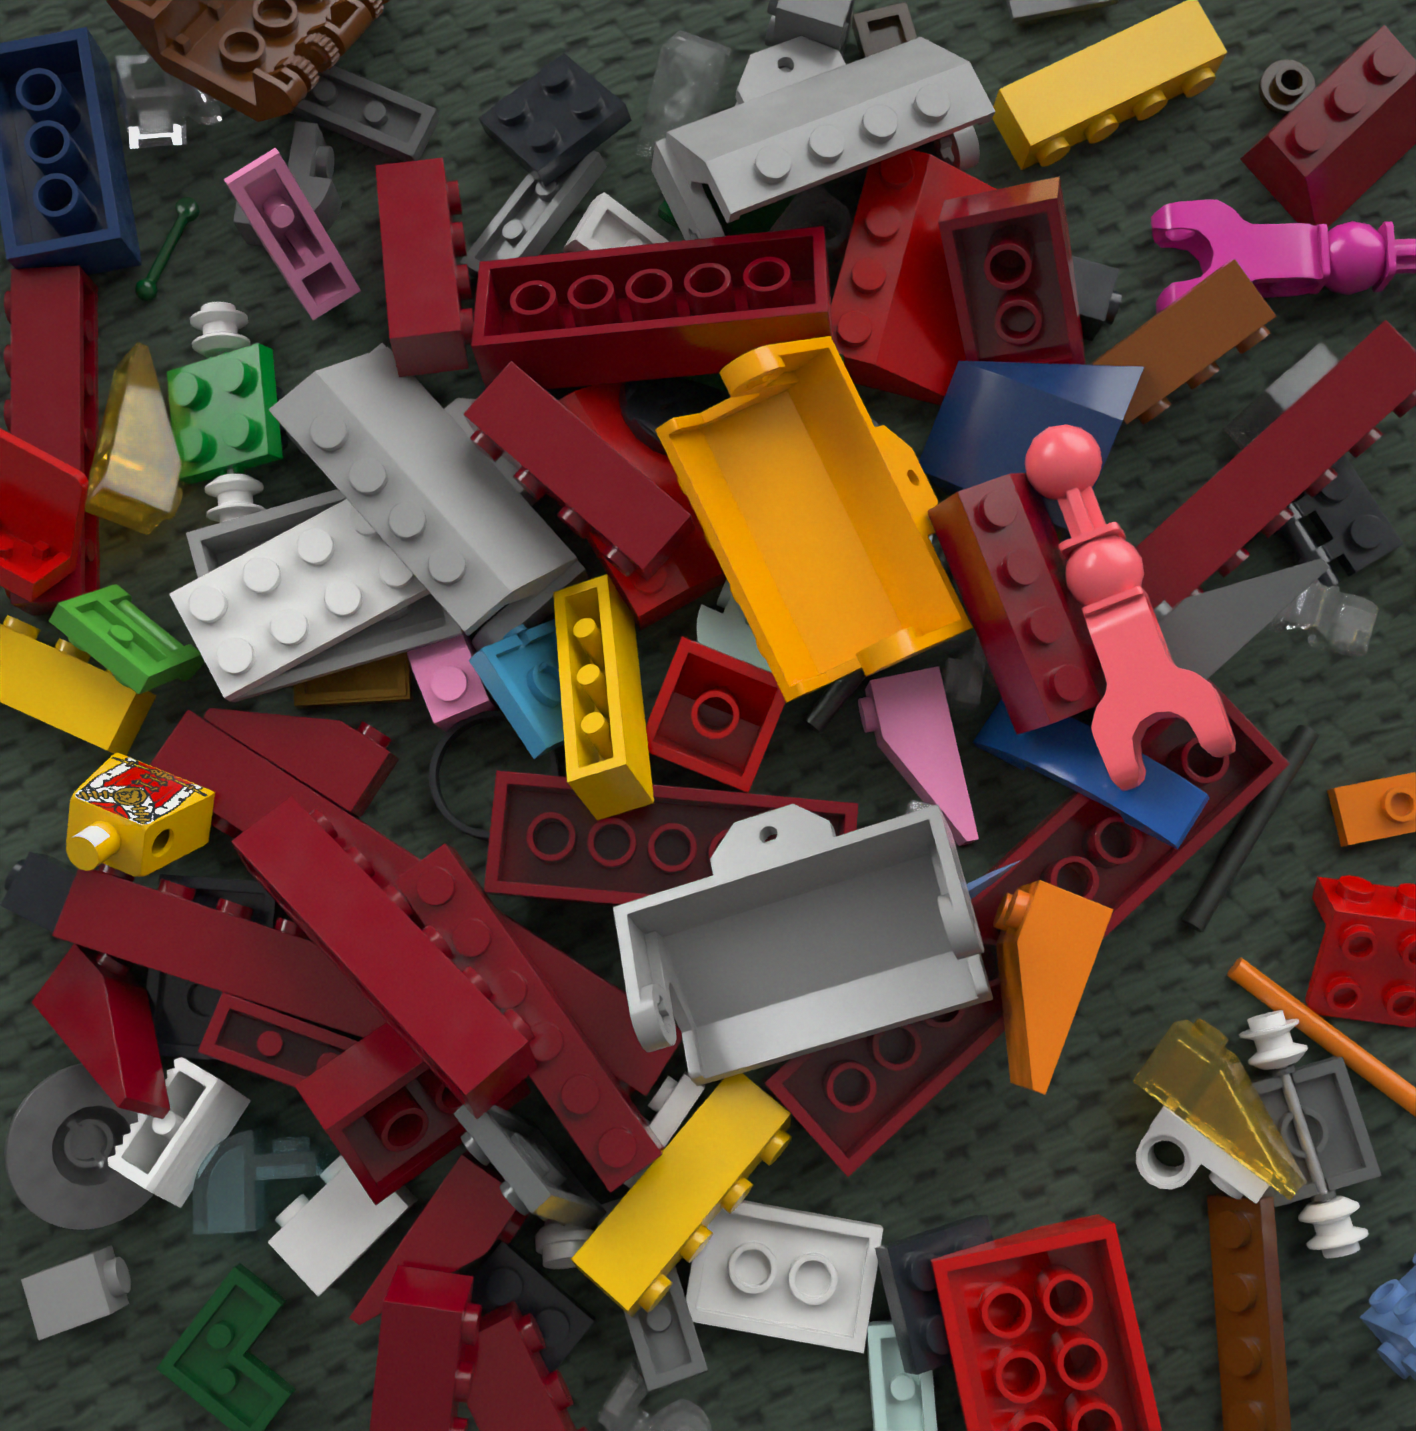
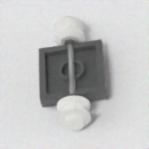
M1283 1010L1249 1018L1247 1021L1250 1029L1239 1034L1240 1038L1254 1040L1257 1052L1248 1059V1064L1263 1070H1269L1270 1075L1222 1089L1239 1145L1274 1170L1271 1185L1263 1194V1196L1274 1197V1208L1310 1197L1312 1202L1308 1203L1298 1215L1300 1222L1313 1224L1316 1235L1307 1242L1309 1249L1322 1250L1325 1258H1337L1353 1254L1360 1250L1358 1241L1367 1237L1369 1233L1367 1229L1355 1227L1352 1224L1350 1215L1359 1209V1203L1344 1196H1336L1335 1190L1382 1175L1343 1057L1334 1056L1295 1068L1293 1063L1298 1062L1308 1050L1307 1045L1293 1043L1290 1030L1299 1023V1019L1286 1020Z

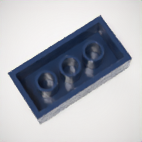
M87 27L0 43V220L6 259L15 269L80 266L87 275L142 265L109 61Z

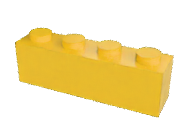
M1186 0L999 89L993 106L995 114L992 119L1021 170L1038 162L1042 167L1049 166L1063 158L1069 152L1070 147L1088 139L1091 144L1097 143L1111 135L1118 128L1119 123L1134 116L1138 120H1145L1164 108L1169 99L1182 93L1189 98L1203 92L1216 80L1215 73L1226 56L1227 50L1198 0Z
M608 574L553 592L567 782L596 820L654 803L634 616Z
M7 615L3 624H0V702L114 754L118 752L127 756L156 695L149 691L138 694L133 689L122 685L108 669L104 671L88 664L91 655L76 648L70 642L59 638L53 648L37 641L36 639L41 630Z
M743 1073L724 1078L666 1146L663 1154L655 1159L571 1258L574 1265L629 1316L633 1317L640 1307L647 1313L652 1311L673 1284L666 1277L682 1257L690 1263L698 1256L713 1236V1232L707 1228L722 1208L731 1214L753 1187V1184L747 1178L758 1164L763 1160L767 1165H772L788 1146L792 1139V1136L786 1132L790 1127L791 1113Z

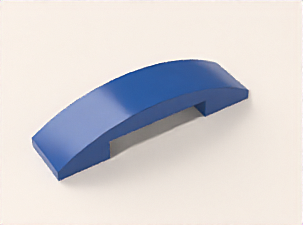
M1002 698L973 741L978 748L1023 771L1026 767H1029L1114 810L1121 815L1125 823L1177 850L1209 800L1207 793L1142 754L1146 769L1145 780L1139 786L1123 792L1111 780L1090 726L1068 717L1053 724L1017 735Z

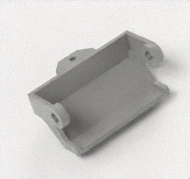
M799 36L751 54L737 87L735 107L668 131L666 138L655 142L651 171L685 240L725 236L703 190L702 183L709 185L726 222L729 223L739 219L742 214L931 141H934L935 150L940 160L964 171L976 166L980 156L979 142L973 125L978 124L980 126L990 122L995 114V110L971 63L922 37L846 65L839 50Z
M383 343L370 353L314 371L269 409L270 413L284 427L286 435L302 453L307 454L467 636L479 628L504 605L508 604L485 624L473 638L472 646L477 651L503 640V637L510 630L521 624H524L527 630L538 626L554 612L553 592L589 580L586 569L578 561L577 557L532 508L539 500L529 494L513 478L518 469L503 456L496 463L493 462L469 440L474 431L463 413L476 399L456 398L443 409L414 376L399 377L393 352Z
M790 804L734 822L710 858L713 876L613 907L629 1012L636 1036L646 1052H653L673 1046L676 1043L675 1018L682 1033L689 1077L697 1086L993 1000L981 953H984L981 934L954 838L939 805L836 836L835 829L829 820L795 804ZM777 834L776 839L765 842L767 837Z

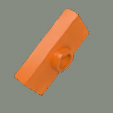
M1416 772L1327 790L1341 847L1416 832Z

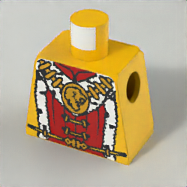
M117 752L97 769L72 795L66 839L67 856L81 870H93L103 863L134 877H144L209 842L215 792Z

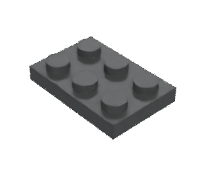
M464 1105L454 1113L467 1130L461 1136L462 1142L480 1163L487 1166L492 1162L505 1179L499 1186L502 1194L522 1215L526 1216L531 1212V1214L537 1215L543 1221L549 1218L556 1220L562 1226L571 1224L590 1229L607 1213L534 1121L496 1105H493L479 1119H476Z

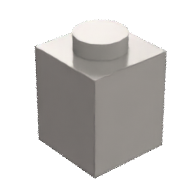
M112 1245L21 1279L38 1340L110 1315L129 1304L126 1294L131 1289L129 1270L121 1257H115Z

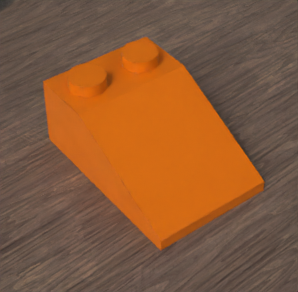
M1041 880L1017 887L1014 895L1007 892L998 907L993 927L1001 930L996 943L1010 1083L1046 1095L1113 909Z

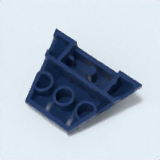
M958 361L919 463L926 477L950 497L959 491L1007 474L1026 473L1025 457L1033 439L1048 427L1071 425L1082 428L1094 437L1101 451L1102 471L1144 367ZM1098 479L1096 480L1094 486L1092 487V488H1093V491H1094V488H1095V486H1096V483H1097ZM1041 495L1059 542L1070 539L1071 536L1058 501Z

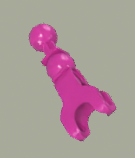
M1211 199L1166 204L1151 217L1152 236L1155 243L1161 248L1173 247L1190 252L1199 261L1203 273L1201 277L1174 282L1164 288L1156 300V314L1231 259H1236L1263 298L1299 296L1307 293L1318 294L1323 286L1327 287L1331 292L1345 295L1367 290L1371 286L1373 292H1382L1395 274L1416 273V239H1395L1392 221L1383 222L1378 230H1375L1369 224L1355 221L1337 225L1330 231H1328L1327 224H1319L1318 226L1304 223L1251 224L1243 220L1230 206L1219 200Z

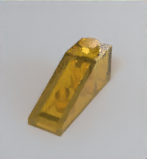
M137 342L114 370L88 479L89 487L85 511L148 535L164 519L171 520L180 506L183 490L177 487L181 461L149 347Z
M1187 1019L1174 1022L1133 1082L1288 1200H1291L1301 1191L1307 1181L1239 1058L1224 1047L1228 1042V1038L1215 1027L1201 1019H1196L1194 1024Z

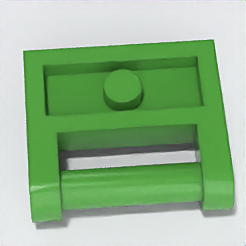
M117 584L59 602L49 620L50 623L68 637L69 641L76 648L90 654L111 671L119 683L133 689L138 694H142L177 678L183 682L187 681L204 664V659L197 648L192 644L182 645L131 603L132 596Z

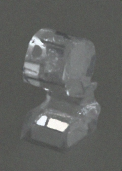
M1317 579L1268 623L1263 630L1282 633L1287 629L1300 627L1307 631L1308 642L1312 647L1320 650L1327 649L1349 656H1364L1367 653L1370 637L1380 610L1377 605L1365 598L1341 593L1338 586L1326 587L1321 585Z
M635 1356L632 1357L600 1407L597 1420L608 1431H712L711 1424L704 1411L692 1401L683 1397L667 1404L655 1413H646L642 1410L639 1403L647 1395V1386L639 1360Z

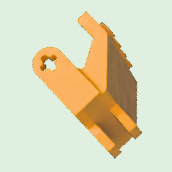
M831 336L766 345L743 354L731 361L720 371V376L731 396L730 398L701 413L672 418L655 429L678 476L679 486L688 497L704 530L705 540L714 551L730 584L731 594L740 605L756 638L757 648L766 659L786 703L818 690L860 669H863L866 677L923 653L973 628L929 539V536L936 532L927 511L938 505V500L913 449L885 425L874 426Z

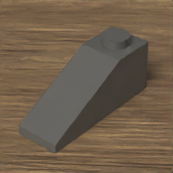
M1320 558L1190 596L1173 607L1163 600L1153 610L1174 664L1178 668L1193 671L1207 680L1326 572L1330 566Z

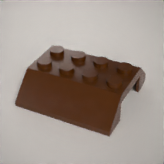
M106 0L108 5L163 71L257 122L282 116L293 111L305 98L307 91L312 90L319 82L318 79L320 77L318 73L324 72L327 69L330 70L337 63L339 57L343 56L369 28L372 21L380 16L384 8L382 4L390 1Z

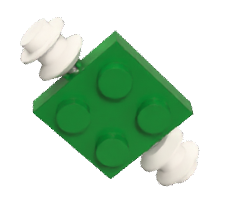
M211 302L204 304L201 307V311L190 317V324L194 328L203 331L202 336L193 340L192 348L208 359L167 371L176 480L193 484L216 478L205 486V493L216 497L218 500V506L208 510L207 517L210 520L221 523L266 510L262 506L253 504V496L264 489L263 483L246 475L244 469L283 459L280 424L269 411L277 403L273 349L259 343L251 345L247 337L238 334V329L248 324V316L245 313L236 310L235 306L231 303Z

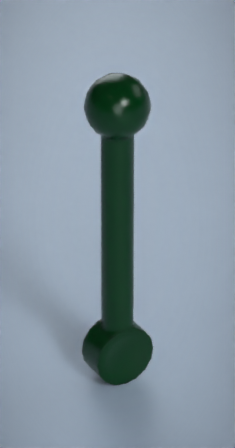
M183 197L176 203L175 208L178 217L146 279L139 280L135 286L137 297L143 301H151L157 296L156 283L187 223L194 221L199 216L200 209L193 198Z

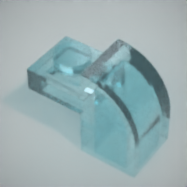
M267 1126L252 1128L224 1139L207 1154L196 1174L193 1187V1235L256 1231L269 1224L268 1180L316 1177L322 1174L328 1167L327 1146L310 1147V1137L308 1136L273 1139V1150H268Z

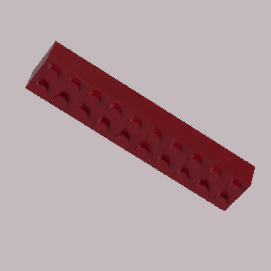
M1209 678L1207 681L1213 685L1222 699L1236 742L1234 753L1221 758L1212 756L1200 746L1198 738L1189 723L1179 718L1160 719L1147 728L1141 741L1142 754L1175 772L1209 796L1207 804L1178 850L1125 823L1121 815L1114 810L1074 791L984 875L1012 863H1018L996 882L971 899L983 942L984 953H981L993 1000L782 1061L762 1078L768 1088L847 1177L1005 1031L996 943L1001 930L993 927L998 907L1007 892L1014 895L1017 887L1041 880L1113 909L1106 928L1104 939L1290 765L1281 753Z

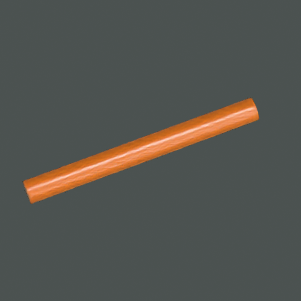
M1242 957L1236 960L1227 973L1229 978L1273 1011L1283 1010L1286 1020L1299 1019V1023L1295 1026L1297 1029L1333 1056L1343 1057L1346 1066L1416 1117V1088Z

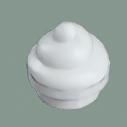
M548 1218L535 1236L536 1252L542 1254L543 1266L550 1269L575 1268L576 1266L571 1258L594 1231L591 1228L586 1229L571 1224L562 1226L556 1220Z

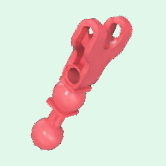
M1071 425L1052 426L1033 439L1025 457L1026 476L1035 491L1045 498L1058 501L1071 536L1070 539L1061 542L1058 546L1060 552L1068 560L1065 569L1067 589L1074 600L1084 606L1082 612L1107 682L1105 695L1096 707L1091 729L1111 780L1123 792L1139 786L1145 780L1146 769L1142 758L1141 741L1147 728L1160 719L1179 718L1188 722L1195 732L1200 746L1214 757L1221 758L1234 753L1236 747L1235 738L1218 691L1202 676L1193 671L1178 668L1174 664L1149 597L1141 587L1144 576L1142 558L1135 547L1125 540V533L1117 522L1105 523L1092 488L1099 477L1102 466L1099 445L1091 434L1080 427Z

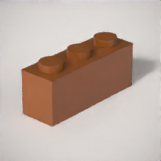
M1231 259L1089 365L1144 367L1123 419L1128 424L1135 418H1138L1143 425L1171 405L1166 396L1186 382L1192 390L1217 373L1220 367L1215 360L1233 347L1242 354L1267 337L1270 332L1265 324L1275 318L1276 315L1236 259Z

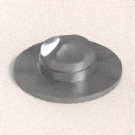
M82 1063L59 1070L44 1079L24 1098L11 1120L6 1136L4 1152L6 1172L19 1200L42 1220L68 1229L85 1230L100 1228L114 1224L133 1214L153 1196V1193L109 1167L108 1157L116 1155L115 1146L123 1144V1135L131 1133L130 1124L138 1122V1113L118 1108Z

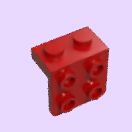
M1 428L0 586L32 602L76 569L89 482L85 474L80 470Z
M1351 875L1341 876L1339 879L1317 877L1312 898L1326 928L1305 997L1307 1006L1322 1016L1416 1027V884L1403 883L1398 887L1372 884L1366 879Z

